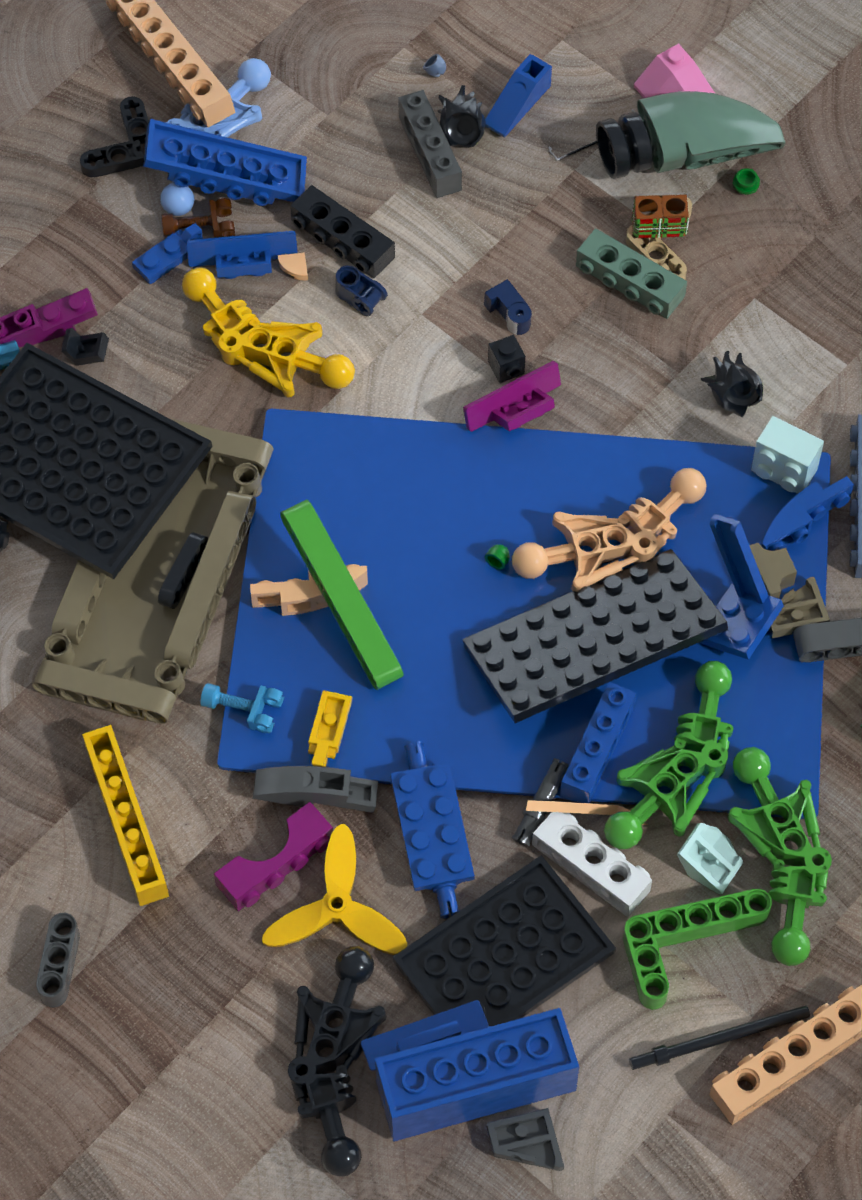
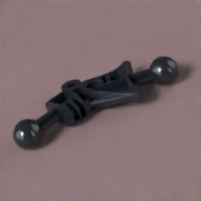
M350 946L342 950L336 958L335 971L340 978V982L333 1003L314 997L306 986H300L297 989L298 1006L294 1044L297 1045L296 1058L288 1066V1075L295 1098L300 1103L298 1106L299 1116L303 1119L309 1117L321 1118L327 1143L321 1153V1162L325 1170L338 1177L348 1176L355 1172L362 1158L358 1143L345 1136L339 1112L351 1107L357 1099L355 1095L351 1094L354 1088L348 1084L351 1077L348 1075L347 1070L354 1060L357 1061L363 1052L361 1041L372 1037L377 1028L387 1018L385 1009L382 1006H376L368 1010L350 1008L357 986L368 981L374 970L372 956L360 946ZM333 1019L343 1020L339 1027L331 1028L328 1026L329 1022ZM310 1020L315 1032L305 1057L303 1056L304 1045H307L308 1023ZM330 1047L334 1049L332 1054L327 1057L318 1055L323 1048Z

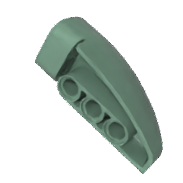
M678 91L637 100L638 114L642 118L650 139L652 162L657 173L682 168L684 163L688 170L781 149L785 146L782 129L775 120L756 108L730 97L708 92Z

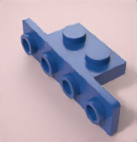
M295 231L196 239L186 242L190 267L216 265L217 278L224 277L226 279H234L244 275L263 276L266 273H272L271 260L278 259L277 255L298 253Z
M475 1000L362 1040L361 1047L369 1069L375 1071V1058L489 1027L480 1001Z

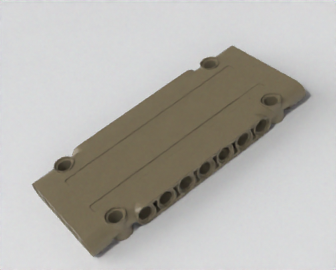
M174 419L171 420L209 439L213 447L115 579L78 560L53 619L52 635L45 641L44 648L46 654L32 683V687L41 694L154 723L165 724L169 719L177 696L185 689V675L188 669L194 667L253 518L256 508V497L262 492L261 482L274 448L270 443L258 438ZM192 532L207 536L208 542L196 572L178 606L172 609L158 603L160 589L188 536ZM65 649L62 653L55 654L58 650ZM170 676H175V678L170 681H164L166 678Z

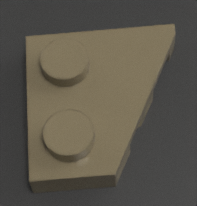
M815 577L808 578L806 585L797 591L792 589L781 599L784 607L769 630L772 638L792 635L794 629L803 625L830 622Z

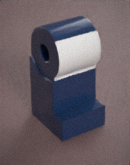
M508 279L485 292L484 306L490 313L497 309L506 320L507 328L511 333L522 335L529 331L532 311Z

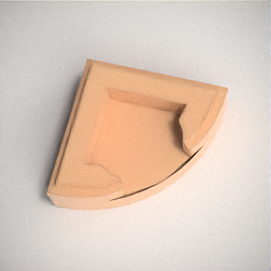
M305 252L277 255L278 264L282 271L294 276V279L308 280Z

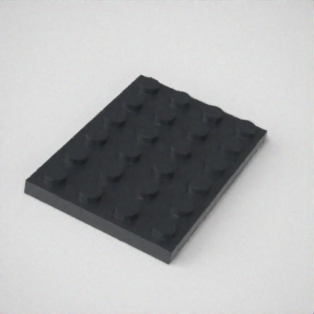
M540 855L394 955L393 962L433 1015L478 1000L488 1025L491 1027L523 1018L616 953V947L544 857Z

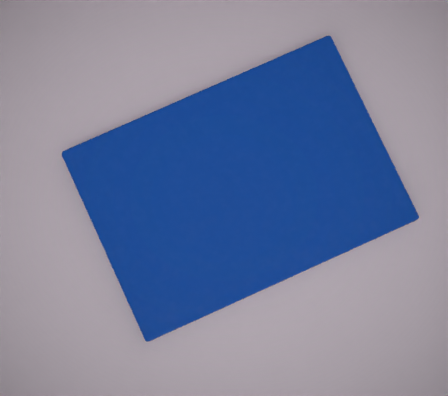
M268 409L265 415L262 440L270 443L274 451L262 479V492L256 497V508L250 523L227 694L255 701L259 688L262 685L266 686V688H275L282 691V697L285 698L279 708L265 703L262 714L272 717V722L275 723L271 733L250 729L247 722L250 712L225 705L217 760L218 767L221 770L255 773L257 769L270 767L313 766L312 760L314 755L308 754V741L324 690L352 696V704L339 751L336 753L335 759L328 758L326 767L351 770V777L375 780L382 784H392L390 773L410 770L404 746L413 742L416 753L415 742L422 741L428 766L450 762L456 790L535 796L554 758L559 759V763L563 761L568 765L570 764L608 683L514 723L464 648L463 639L572 592V583L576 576V567L574 560L549 565L541 576L535 579H525L518 575L513 568L512 556L514 551L526 542L537 543L544 549L568 544L564 534L552 524L555 512L619 518L624 511H629L631 504H636L637 498H646L655 505H658L671 492L670 483L674 474L683 468H694L700 471L705 478L707 485L706 493L701 500L693 504H682L670 516V522L677 528L676 537L674 539H667V543L655 556L672 549L713 604L717 606L733 582L710 527V520L713 515L718 514L724 517L731 516L736 518L742 524L749 545L758 542L762 545L765 534L774 518L798 493L789 492L781 485L769 479H763L751 471L755 447L525 428L508 431L500 426L487 425L471 432L467 429L466 424ZM826 452L821 453L818 470L809 485L817 481L823 489L830 486V454ZM306 499L309 500L345 566L350 564L367 566L368 585L359 591L396 656L404 674L402 678L379 690H376L369 681L329 606L312 612L282 616L281 606L252 608L250 584H256L264 580L272 582H285L294 578L309 580L308 568L280 516V512ZM829 511L820 520L813 521L810 535L806 540L799 544L795 542L786 547L797 570L794 586L781 590L779 599H782L792 589L797 591L806 585L808 578L815 577L826 608ZM617 540L608 541L611 545L614 546L621 544ZM496 544L504 545L509 550V562L502 570L493 568L484 558L487 551ZM589 546L580 547L583 551L590 552L593 550ZM614 561L602 563V565L599 568L608 565ZM631 563V564H629V565L623 567L622 569H626V568H628V567H630V566H632V565H635V564H634V563ZM768 630L749 660L696 643L610 681L636 692L634 710L591 801L637 805L645 797L634 788L618 785L616 782L618 771L639 763L661 749L665 751L674 746V737L678 735L676 727L680 725L678 717L687 713H699L702 694L695 684L697 669L708 661H719L724 663L731 671L732 685L730 690L719 698L716 717H720L721 722L731 724L733 726V733L728 738L730 744L725 771L720 777L712 779L708 786L709 791L697 810L729 813L733 807L748 810L762 807L752 785L741 782L735 776L733 770V760L738 752L746 747H757L769 756L771 770L768 779L778 799L780 800L794 793L802 780H808L811 783L810 792L816 817L818 816L824 661L806 663L799 661L793 634L772 638L770 630ZM680 766L678 768L682 773L692 772L687 766ZM704 775L686 791V804L698 784H702L704 781ZM560 786L554 798L566 799L560 796ZM667 786L657 788L659 792L664 794L672 792ZM777 814L771 815V817H782Z

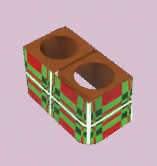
M687 194L635 196L631 217L633 235L637 238L685 236L688 233L689 225ZM669 211H683V212H682V213H679V214H672V213H670ZM641 212H655V213L652 214V215H645V214H643V213H641Z

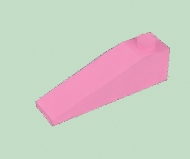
M679 43L657 55L634 83V88L643 98L678 91L715 93L695 61Z

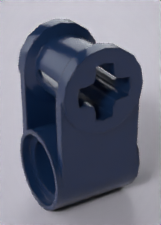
M343 266L336 272V295L364 316H371L374 312L373 308L380 300L383 301L388 296L386 289L379 282L372 280L353 266Z

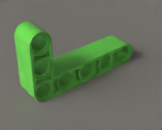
M751 889L629 918L624 927L623 943L641 1004L648 1009L656 1010L661 1008L667 1000L669 982L659 948L759 926L766 922L770 913L772 898L769 893L762 889ZM752 903L760 904L764 908V910L755 911L751 909L749 905ZM729 910L734 914V917H723L720 911ZM700 917L705 923L697 925L692 923L690 918ZM669 923L675 929L673 931H664L660 925ZM633 930H640L645 934V936L642 938H635L630 934V932ZM642 958H647L653 962V965L644 967L638 961ZM657 987L662 993L658 996H653L646 989Z

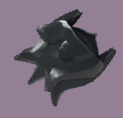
M465 85L461 86L459 93L453 101L439 95L443 108L439 109L438 112L441 113L440 126L449 145L470 148L476 146L483 137L486 121L480 110L482 102L476 103V98H473L474 91L465 95Z
M726 351L722 363L717 357H713L715 375L701 378V381L708 383L707 385L711 387L713 396L719 406L724 410L743 417L747 407L762 401L763 383L756 372L743 363L742 353L737 355L734 363L730 360L729 351Z

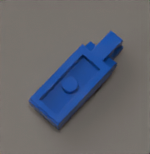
M194 223L184 229V231L180 229L176 233H172L132 261L133 268L149 284L154 283L188 259L186 242L188 240L203 239L202 229Z

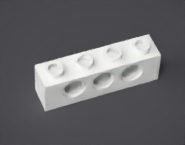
M551 812L533 833L532 846L626 917L630 916L651 890L652 879L644 868L632 865L617 848H609L602 842V839L596 832L590 829L585 830L570 813ZM571 838L574 839L577 843L575 845L568 846L565 845L562 841L564 839ZM590 856L598 857L601 860V862L597 864L589 863L586 859ZM614 874L622 875L625 878V880L622 882H615L610 877Z

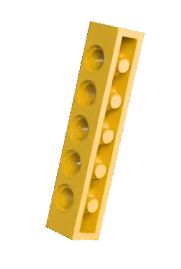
M108 725L82 734L139 905L143 906L169 897L167 884L112 726Z

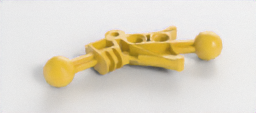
M196 267L190 269L184 275L182 290L186 297L195 302H203L210 311L211 319L203 325V331L205 336L212 337L211 340L221 352L222 359L226 364L234 366L242 363L249 367V371L281 390L286 397H292L295 393L292 380L297 367L320 374L324 384L331 389L345 388L353 381L355 368L351 360L345 355L333 354L322 358L305 352L312 342L322 337L323 333L320 323L296 324L275 321L260 323L256 315L252 314V310L247 307L245 301L235 300L227 305L222 302L215 292L217 281L213 273L206 268ZM258 344H266L263 347H255ZM285 352L291 353L288 356H281ZM261 364L266 365V366H269L272 371H270L269 369L265 368V367L262 366Z

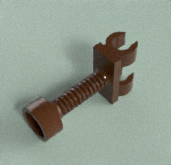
M221 198L216 201L209 200L210 215L177 219L172 214H161L163 235L170 236L177 229H184L196 223L199 227L212 226L214 238L235 236L233 221L217 222V216L227 217L232 214L231 200L227 198Z

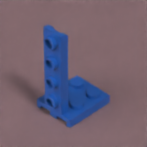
M714 514L710 520V527L733 582L716 606L726 619L728 630L699 643L749 660L784 605L781 599L768 595L741 522L731 516L724 517Z

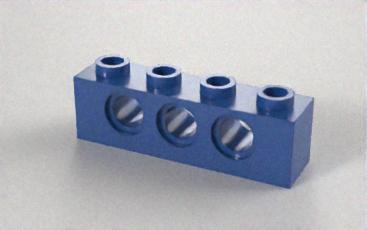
M608 682L561 781V797L575 803L591 802L634 710L636 692Z

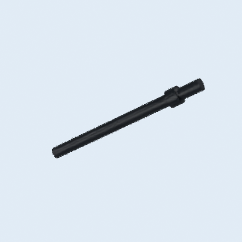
M807 1005L668 1047L663 1044L653 1047L651 1052L629 1058V1063L632 1070L652 1064L657 1066L670 1063V1059L809 1018L810 1011Z

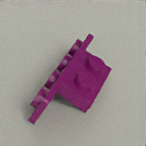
M551 361L465 405L463 411L467 429L472 432L495 421L506 430L511 431L554 409V398L546 393L561 385L558 363Z

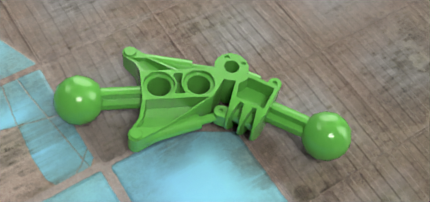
M708 661L697 669L695 684L702 694L699 713H687L678 717L680 725L676 727L678 735L674 737V746L665 751L661 749L639 763L618 771L616 779L618 785L634 788L645 797L630 812H617L608 818L605 823L604 833L611 846L617 849H630L637 845L642 838V824L658 808L672 821L674 834L678 837L683 836L688 824L708 793V786L712 779L718 778L724 773L730 744L728 738L733 733V726L731 724L721 722V718L716 717L719 698L727 693L732 685L731 671L724 663ZM680 766H687L692 772L682 773L678 768ZM704 775V781L702 784H698L686 804V791ZM667 786L672 792L664 794L659 792L657 788Z
M746 747L734 757V774L741 782L752 785L762 807L750 810L733 807L729 811L728 821L739 828L761 856H766L773 864L771 875L774 879L770 881V886L773 889L768 893L774 901L786 904L787 909L784 929L779 930L771 942L772 952L778 962L786 966H795L803 963L811 951L809 938L802 931L805 908H809V906L821 907L825 904L827 896L823 891L827 886L828 870L831 866L832 858L829 852L820 846L818 837L820 830L810 792V781L802 780L794 793L779 800L768 779L771 770L769 756L757 747ZM802 813L804 815L808 836L812 838L813 848L811 847V844L800 824ZM771 815H780L785 822L777 823L772 819ZM792 841L798 846V849L790 850L785 846L784 842Z

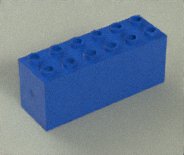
M561 1008L375 1058L376 1084L394 1142L574 1092L577 1089L579 1064Z

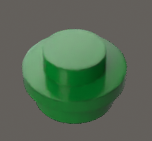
M749 168L741 169L733 178V187L741 194H753L760 186V179L757 173Z

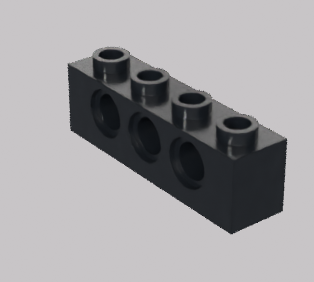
M313 185L290 205L291 221L298 229L305 230L311 234L319 244H325L331 248L339 258L348 260L363 274L366 273L375 278L395 259L394 241Z

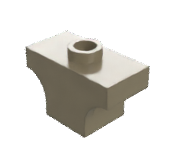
M759 542L749 545L768 595L780 598L781 590L794 586L797 570L787 549L769 551L764 549Z

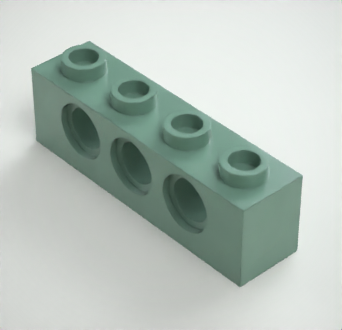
M596 228L577 250L576 266L583 273L591 274L609 288H615L629 300L639 302L653 314L661 315L668 319L686 295V280Z

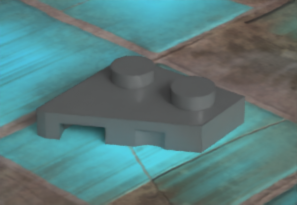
M548 1108L486 1124L494 1157L556 1171L564 1170V1163Z

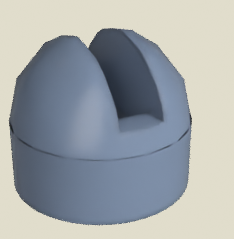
M435 54L425 62L423 69L430 76L439 77L445 73L446 63L439 54Z

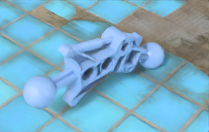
M257 58L248 59L240 65L237 76L238 80L227 90L231 95L236 112L233 115L208 128L201 119L196 120L188 103L182 109L180 118L170 119L166 123L229 137L243 127L260 122L262 120L261 108L257 105L243 104L239 100L249 91L258 92L267 87L271 77L268 65ZM172 181L162 190L160 203L168 214L182 216L191 211L194 205V194L188 186L178 187Z

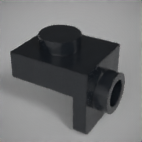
M73 328L66 329L62 342V353L76 366L104 362L109 337L104 332L80 336Z

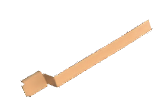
M527 800L526 811L613 815L617 812L631 811L619 805Z

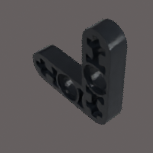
M135 96L127 97L120 104L121 117L128 141L84 152L80 157L81 171L84 175L91 178L144 165L145 154L141 151L140 144L145 143L146 145L149 120L144 103L140 98ZM130 108L135 109L137 117L132 118ZM136 127H143L146 129V131L140 135H136L131 132ZM116 154H124L126 156L120 162L112 160V157ZM103 158H107V164H104ZM94 161L96 165L91 166L89 162Z

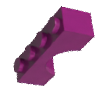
M311 802L286 819L289 837L286 846L278 855L265 861H250L237 856L214 873L216 886L237 911H240L245 906L248 908L254 905L260 899V895L269 888L274 889L284 881L285 876L291 871H298L307 864L308 858L316 852L322 853L327 850L333 827Z

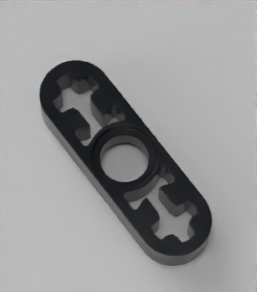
M195 532L188 536L158 595V603L172 609L178 606L196 572L208 542L207 536Z

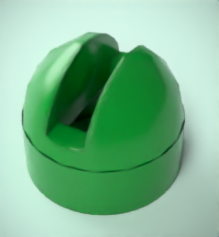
M496 544L487 551L484 558L490 566L502 570L509 562V550L504 545Z

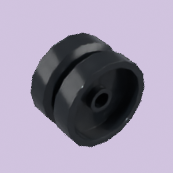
M637 112L621 115L618 122L615 119L609 118L596 124V139L602 163L612 179L627 176L630 169L638 173L649 170L652 167L653 158L650 139L642 118Z

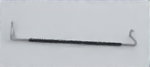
M597 140L579 149H576L558 159L551 152V147H549V152L555 157L556 161H558L566 156H570L576 152H579L589 146L596 144Z

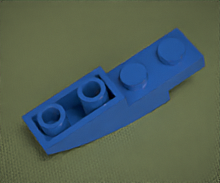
M846 476L825 489L817 481L804 488L774 518L761 546L766 550L776 551L786 548L795 542L796 544L803 542L810 535L813 521L820 520L829 510L835 507L841 508L850 501L854 484Z

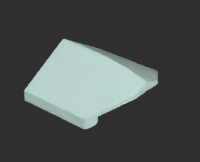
M698 823L677 853L688 876L718 894H723L743 864L742 858L737 855L730 839L717 827L709 826L705 823Z

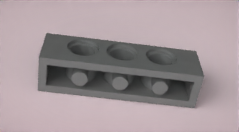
M424 90L398 97L399 119L436 198L462 191L461 168Z

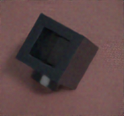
M514 334L488 344V363L499 383L525 374L526 356Z

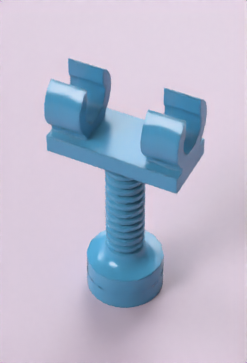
M207 683L201 694V706L214 709L217 704L248 711L250 714L247 722L250 729L271 733L275 723L272 722V717L262 714L265 703L279 708L285 697H282V691L275 688H266V686L261 685L255 701L222 693L220 686Z

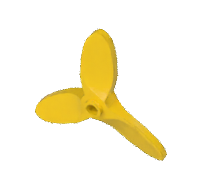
M345 824L337 826L329 839L324 870L327 893L323 899L284 915L268 927L262 937L264 945L268 947H281L301 941L332 922H341L356 938L384 953L396 955L408 947L403 933L389 919L368 906L352 901L350 895L356 874V850L353 834ZM335 903L343 904L342 907L338 909L333 908V905Z

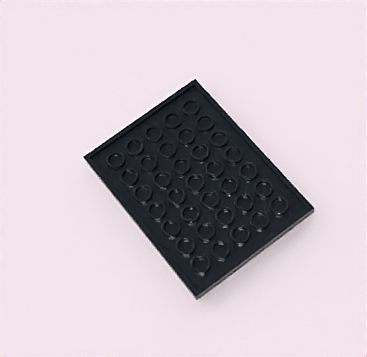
M26 343L0 376V516L106 576L115 579L213 447L212 442L35 346Z

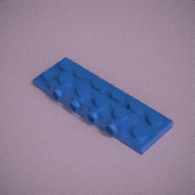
M154 119L149 120L143 167L168 172L167 180L174 181L178 187H187L189 185L200 187L207 194L217 191L227 194L233 200L241 198L253 200L258 206L272 205L275 198L294 202L305 192L306 156Z

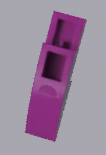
M85 288L38 309L31 304L0 317V344L16 340L18 347H23L26 343L34 345L65 335L66 329L73 328L76 331V324L98 315L88 288Z

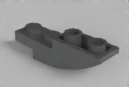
M319 766L270 767L256 770L252 799L303 807L311 802L312 804L317 803L373 813L376 808L378 781L351 777V770Z

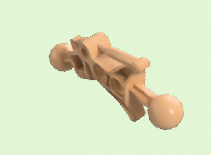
M683 468L674 474L670 483L671 492L658 505H655L651 500L640 497L636 499V504H631L629 511H624L619 518L555 512L552 524L564 534L568 544L544 549L537 543L526 542L514 551L512 556L513 568L523 578L535 579L541 576L549 565L574 560L576 576L572 583V591L578 592L583 587H588L622 571L623 567L631 563L637 564L649 561L667 543V539H674L676 537L677 528L670 522V516L682 504H693L704 496L707 487L705 478L700 471L694 468ZM617 540L621 544L614 546L611 545L608 541ZM589 546L593 550L590 552L583 551L580 547ZM614 561L608 565L599 568L602 565V563Z

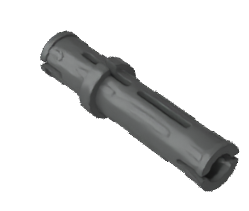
M553 759L533 800L553 801L569 767L567 763L563 761L559 763V759ZM525 807L522 812L524 817L512 839L519 844L523 843V846L529 847L534 831L546 819V812L526 811Z

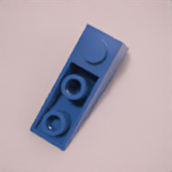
M529 54L514 71L487 115L485 127L505 138L551 87L552 66Z

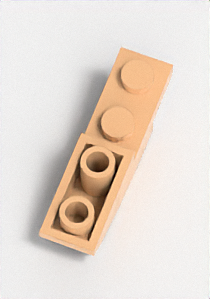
M357 564L346 565L359 590L368 585L367 566H359ZM309 570V580L297 578L289 579L285 582L264 580L256 584H250L252 608L281 606L282 616L316 611L328 607V604Z

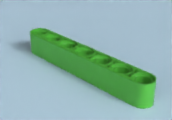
M306 499L280 512L286 530L372 686L379 690L402 678L404 674L396 656L312 504Z

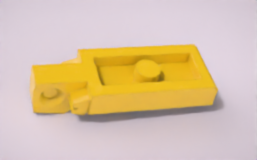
M323 690L308 741V754L314 755L312 760L313 766L326 767L328 758L335 759L351 708L352 696Z

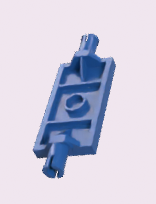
M416 741V753L413 742L404 746L410 770L390 773L414 891L433 890V893L437 894L441 918L448 919V906L450 907L451 916L459 912L455 895L457 885L474 880L475 875L450 762L428 766L424 743Z

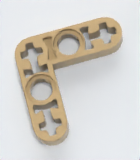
M687 198L688 212L690 218L692 212V202L689 198ZM669 211V212L672 213V214H679V213H682L683 211H675V212H674V211ZM632 225L627 229L626 244L629 248L672 272L679 271L678 276L684 280L686 279L687 267L685 263L661 238L634 239ZM657 250L662 252L664 256L660 259H653L649 256V253Z

